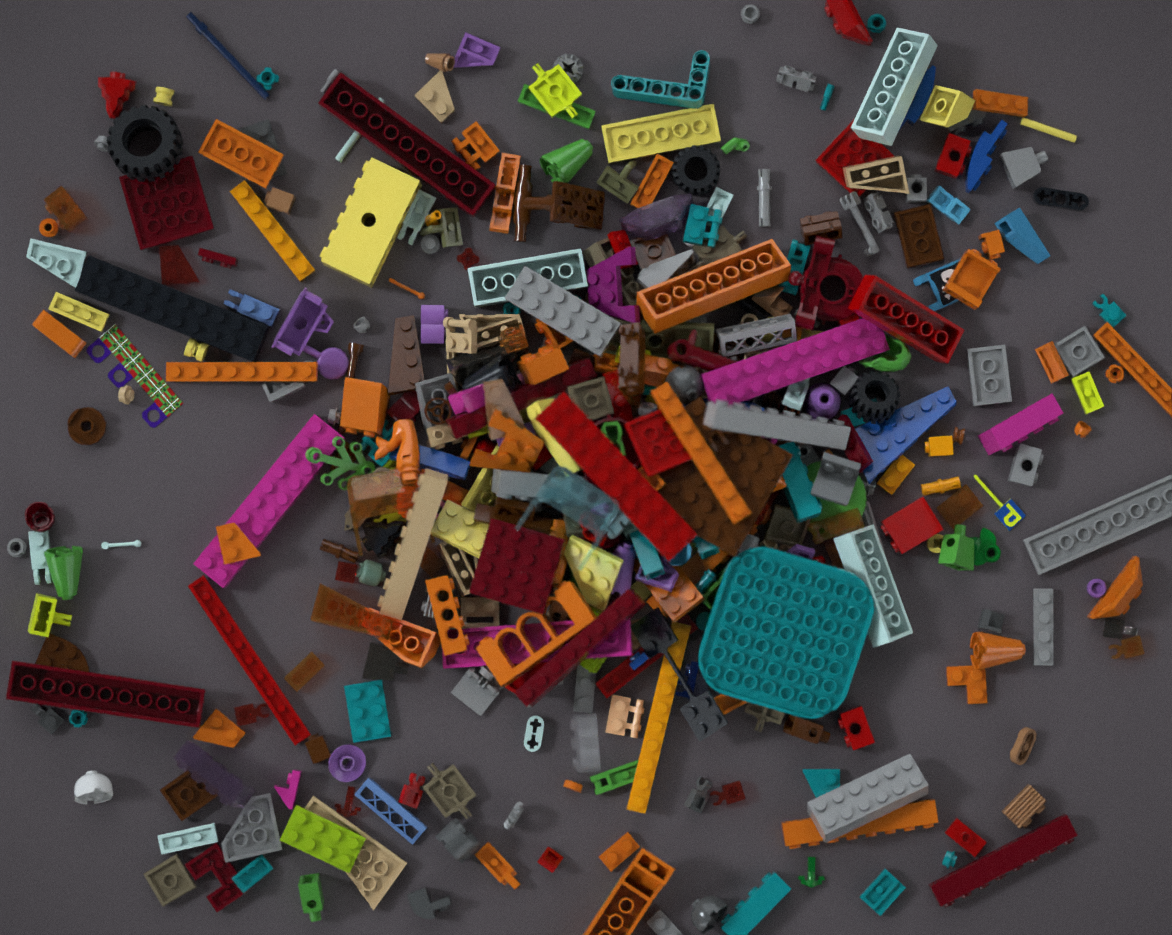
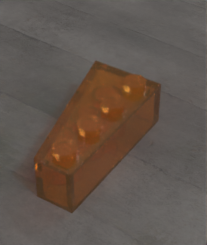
M320 583L311 621L329 627L389 640L393 621Z

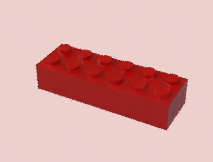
M864 275L848 307L852 312L938 363H949L964 332L963 328L875 275Z

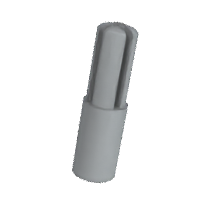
M334 69L327 78V81L320 89L322 93H326L340 74L338 70Z

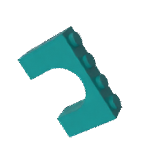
M639 530L630 533L646 579L650 580L666 574L658 550ZM699 536L694 538L701 559L720 553L718 547Z

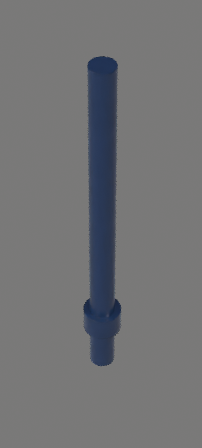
M190 12L186 18L196 27L195 30L200 35H203L256 92L266 100L270 94L208 30L209 27Z

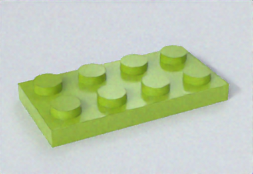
M299 805L295 806L280 838V841L347 873H350L366 840V837Z

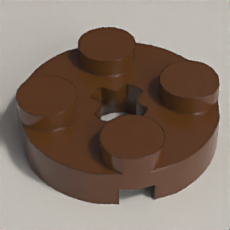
M91 407L76 409L70 415L67 423L68 433L72 440L78 444L89 446L98 443L104 437L107 427L101 412ZM90 421L91 430L83 431V422L88 423Z

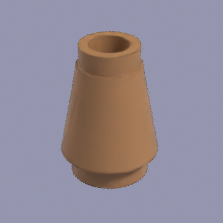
M428 53L425 57V63L443 72L452 71L454 68L455 59L449 53Z

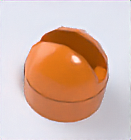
M1079 421L1074 428L1075 434H1080V438L1086 437L1092 430L1083 421Z

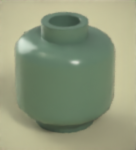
M368 559L363 563H359L356 577H358L361 584L376 587L380 582H383L386 576V571H383L381 563Z

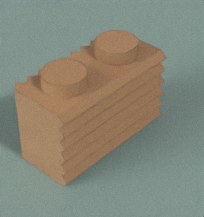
M1027 784L1001 812L1019 829L1022 826L1026 828L1032 822L1031 817L1045 809L1046 806L1044 804L1047 801L1031 785Z

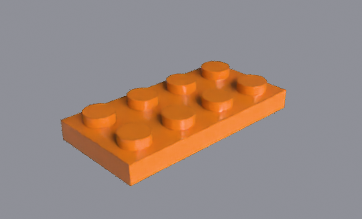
M218 119L214 121L198 151L199 154L265 189H267L284 157V154Z
M636 558L634 563L636 574L641 565L639 558ZM672 566L679 574L672 592L645 584L674 623L705 600L680 566Z

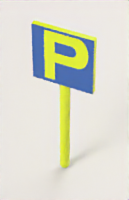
M974 475L976 481L1001 507L994 515L1010 531L1026 515L1012 499H1009L1003 505L977 475Z

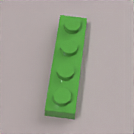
M524 84L518 103L548 114L528 89L529 85ZM573 102L572 107L578 113L575 118L572 119L566 110L554 116L589 130L596 111Z

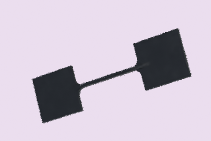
M659 607L632 624L631 629L649 659L658 653H663L688 692L690 702L681 707L680 710L699 742L727 725L728 721L709 690L700 696H695L668 652V647L678 641Z

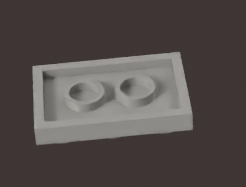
M1005 345L966 349L973 406L1012 402Z

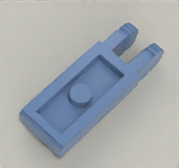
M231 289L228 293L231 296L242 300L239 306L229 300H225L224 305L270 327L273 326L280 309L246 294L242 295Z

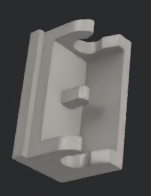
M267 382L262 384V387L270 403H274L305 388L306 385L304 382Z

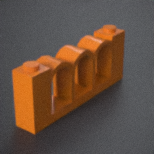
M564 581L557 586L558 590L554 592L556 596L549 597L544 615L536 612H527L518 619L516 628H504L496 634V637L489 638L488 636L479 642L480 645L476 649L501 687L508 686L570 642L597 618L574 582ZM555 601H558L564 607L575 624L561 635L557 634L546 616L547 607ZM532 617H537L553 639L538 651L524 631L526 622ZM511 632L520 638L531 655L516 667L503 648L504 637Z

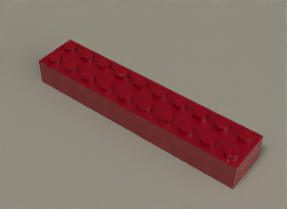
M341 72L318 102L322 109L472 218L476 216L496 189V185Z
M12 661L6 699L200 728L206 690Z

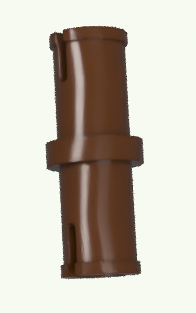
M323 539L322 546H320L321 551L335 555L337 559L343 558L356 564L357 557L360 555V552L353 551L344 547L343 544L338 545L326 539Z

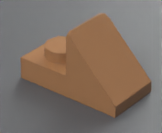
M770 287L756 293L752 297L754 302L774 317L789 314L793 308L778 296L784 287Z

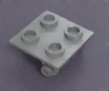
M480 666L470 667L451 693L481 716L503 687L500 686L495 678L490 681L479 673Z

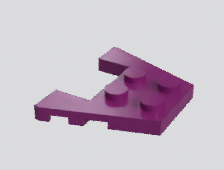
M627 247L587 269L589 305L605 314L632 323L640 322L639 305L623 306L621 266L636 264L635 247Z

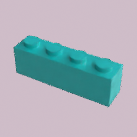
M794 441L778 446L793 455L782 477L786 482V487L783 490L796 523L818 517L822 510V504L819 499L811 495L814 484L808 479L806 464H802L800 448L795 446Z
M774 871L772 873L768 872L761 879L763 883L758 888L754 886L748 892L749 897L745 901L740 900L734 907L736 910L731 915L728 913L720 921L722 923L721 929L727 935H747L791 890V887Z

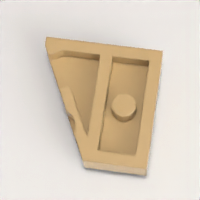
M441 70L414 95L440 123L445 121L455 111Z

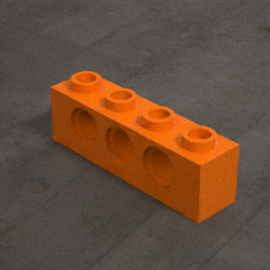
M448 575L425 580L444 656L467 650L466 646L470 644L467 634L463 635L461 627L465 626L463 616H458L456 609L460 608L458 597H453L452 590L455 589L453 578H448ZM445 590L448 592L449 598L447 601L442 602L438 599L439 591ZM450 609L453 611L454 616L451 620L443 618L442 613L444 610ZM450 628H456L459 635L455 639H450L447 631Z

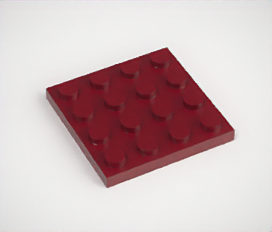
M193 155L181 158L178 165H173L174 170L171 173L166 172L164 174L166 177L162 179L156 177L155 181L149 182L148 179L140 182L136 177L132 180L127 175L119 177L141 251L214 229Z
M491 518L469 593L544 615L566 540Z

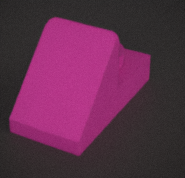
M483 384L448 396L455 415L465 411L470 413L485 405Z
M296 769L288 774L286 784H289V788L274 785L275 790L287 808L291 810L295 806L302 773L301 770Z

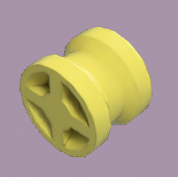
M156 87L155 91L157 94L153 102L159 105L172 106L171 98L175 91L169 88Z
M935 534L927 539L926 544L929 551L940 553L943 535Z

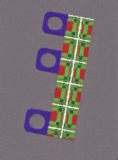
M116 324L87 348V354L96 363L102 362L111 353L120 361L108 373V378L117 388L123 387L134 378L151 397L154 403L142 413L143 419L150 427H157L183 404ZM100 345L104 348V355L98 358L92 354L94 346ZM117 370L124 371L126 375L125 380L116 382L113 378L114 372ZM157 410L160 414L159 420L151 422L147 416L149 411Z

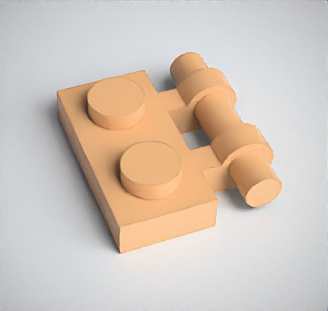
M612 694L605 733L624 736L625 729H631L630 737L638 738V733L642 727L640 725L641 716L645 710L643 708L644 700L637 699L636 706H630L631 698ZM629 711L634 712L633 723H627Z

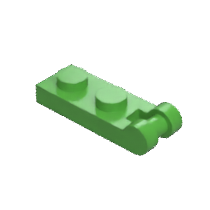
M638 760L590 776V780L596 788L594 789L595 794L598 795L632 783ZM606 778L608 785L603 786L600 779Z

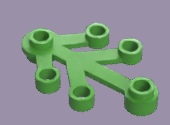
M339 436L333 438L332 445L336 447L341 459L322 454V451L316 447H310L306 451V459L311 463L315 464L321 461L339 466L331 472L321 475L320 481L327 486L331 485L338 476L353 470L356 472L347 478L339 479L337 483L340 489L348 490L351 484L360 478L363 480L371 479L376 470L372 462L365 460L362 453V445L357 441H353L349 445L350 451L355 454L358 464L353 463L345 449V440ZM340 439L341 444L337 446L336 442ZM357 444L358 449L354 451L353 447ZM318 453V457L313 459V455ZM369 468V472L365 474V469ZM329 476V481L325 482V477ZM346 481V486L342 487V482Z

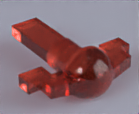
M348 786L344 809L341 808V804H335L336 812L344 817L355 816L358 811L361 812L359 807L351 810L356 787Z

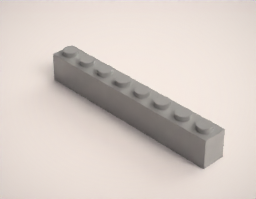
M717 399L716 402H708L703 424L711 428L846 450L851 427L844 425L845 421L833 419V422L828 421V418L821 416L813 419L811 415L803 413L800 416H795V413L790 411L778 413L779 410L767 408V411L762 410V407L750 405V408H747L745 404L738 402L729 405L727 401Z

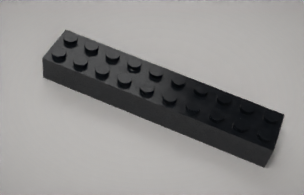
M90 255L75 288V291L79 294L251 362L257 361L269 331V327Z

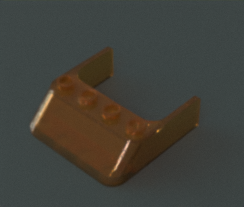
M397 468L356 475L347 482L350 513L359 556H363V545L358 524L360 520L367 517L407 511L413 508L412 497L414 491L418 492L420 485H417V482L404 484ZM430 534L431 543H435V536Z

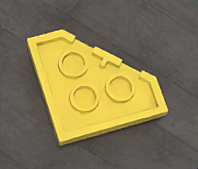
M572 535L564 552L566 560L587 603L604 611L624 560Z

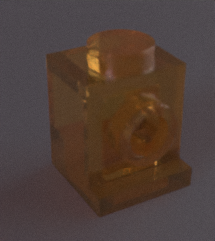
M518 322L517 327H508L501 331V336H498L500 347H505L506 353L529 347L521 322Z

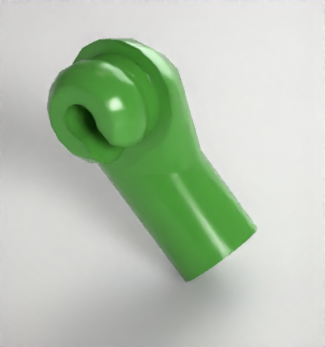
M734 137L724 144L721 150L725 155L733 149L745 152L749 150L750 144L746 139Z

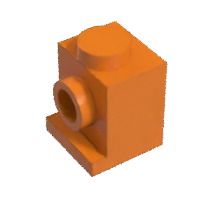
M1000 230L980 234L978 236L979 240L983 239L984 241L981 243L983 253H987V257L991 260L1001 258L1000 254H1003L1005 250Z

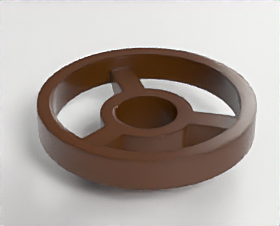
M433 398L427 402L424 413L430 423L441 425L446 422L442 418L444 413L443 406L445 404L449 408L447 419L451 417L452 409L447 400ZM433 400L443 401L440 406H434L432 409L427 408ZM435 408L440 409V415L434 413ZM427 411L431 412L434 417H438L440 422L432 421L428 417Z

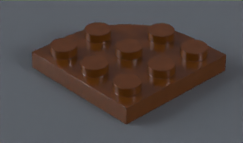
M49 633V637H46L35 664L90 672L85 655L75 644Z

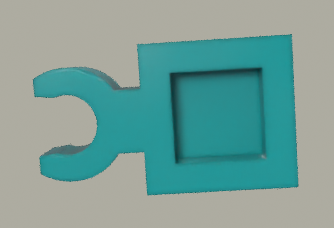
M1101 294L1100 298H1102L1103 303L1098 304L1096 301H1093L1092 304L1095 308L1102 310L1099 316L1114 328L1127 315L1114 301L1109 305L1107 297Z

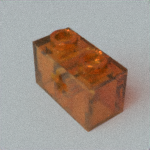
M60 186L43 199L46 202L44 207L51 215L53 213L58 218L56 223L62 230L66 229L70 232L87 219L86 215L63 186ZM62 206L66 207V214L62 212Z

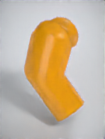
M435 210L427 215L425 218L426 225H439L438 220L442 216L441 212Z

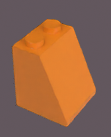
M345 377L340 426L346 430V433L356 435L357 432L364 433V436L369 438H375V435L382 436L390 400L388 389L382 383Z

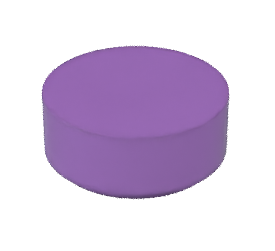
M1092 579L1087 584V593L1093 598H1100L1107 591V586L1101 579Z

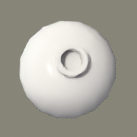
M97 771L86 772V775L81 776L76 781L74 787L75 802L87 804V801H94V804H98L112 799L113 787L111 781L105 775L97 773Z

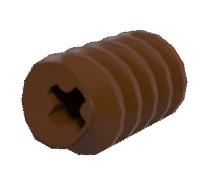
M782 389L778 393H776V390L765 393L762 399V408L769 404V408L776 407V410H779V412L783 410V413L784 411L794 412L795 416H798L800 412L782 404L784 399Z

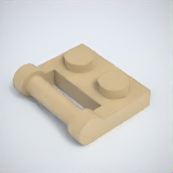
M445 317L443 326L446 328V351L469 354L477 353L476 320H457L453 317ZM455 327L466 328L467 333L455 332Z
M461 598V615L465 624L461 628L499 626V601L488 598ZM467 617H493V622L467 623Z

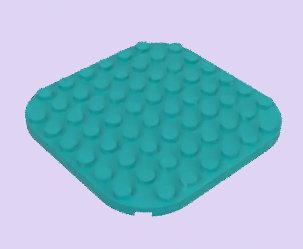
M766 546L751 547L743 550L728 563L711 610L698 652V663L702 676L711 688L726 696L800 718L815 719L823 717V715L836 710L848 693L873 618L874 602L871 592L860 577L841 568Z

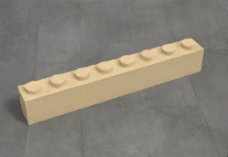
M427 468L424 474L420 473L417 485H420L418 492L414 491L411 501L414 505L412 509H408L406 520L409 521L407 527L403 526L400 537L403 539L401 544L397 543L394 553L397 557L395 561H391L389 567L391 575L384 582L383 589L386 591L384 596L380 595L377 606L380 607V614L399 620L403 618L448 482L447 474Z

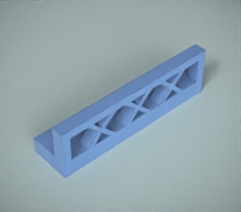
M370 777L354 794L412 845L427 829V826L401 803H398L393 796ZM365 787H368L373 792L374 799H365L360 793ZM383 800L388 805V811L380 812L377 809L376 801ZM391 813H398L403 817V824H394L391 820ZM412 825L419 831L413 839L406 834V826Z

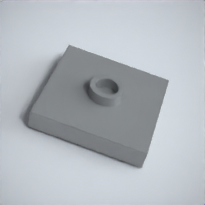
M1086 326L1081 327L1054 344L1071 378L1105 358Z

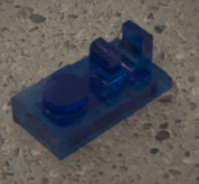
M690 661V664H686L685 676H688L687 683L693 693L699 665L696 661ZM680 680L677 682V684L683 685ZM683 690L682 692H675L677 696L688 698V700H690V696L686 690Z

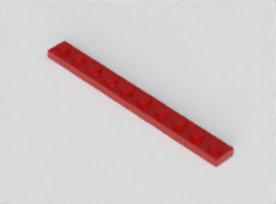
M205 575L188 585L293 744L297 745L312 735Z

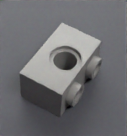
M1021 443L1017 444L1007 481L1027 487H1032L1033 484H1036L1039 473L1036 472L1038 465L1041 466L1044 457L1041 454L1042 449ZM1025 460L1031 463L1029 471H1025L1022 468V463Z

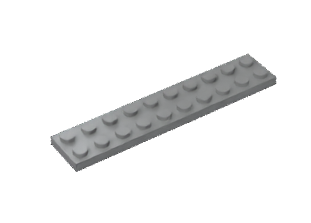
M1172 474L1023 539L1037 574H1043L1171 517Z

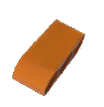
M44 309L32 323L36 329L74 358L78 356L87 344Z

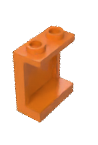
M968 249L964 252L942 291L971 309L976 310L983 302L982 298L1001 268L998 267L995 261L983 258L979 251Z

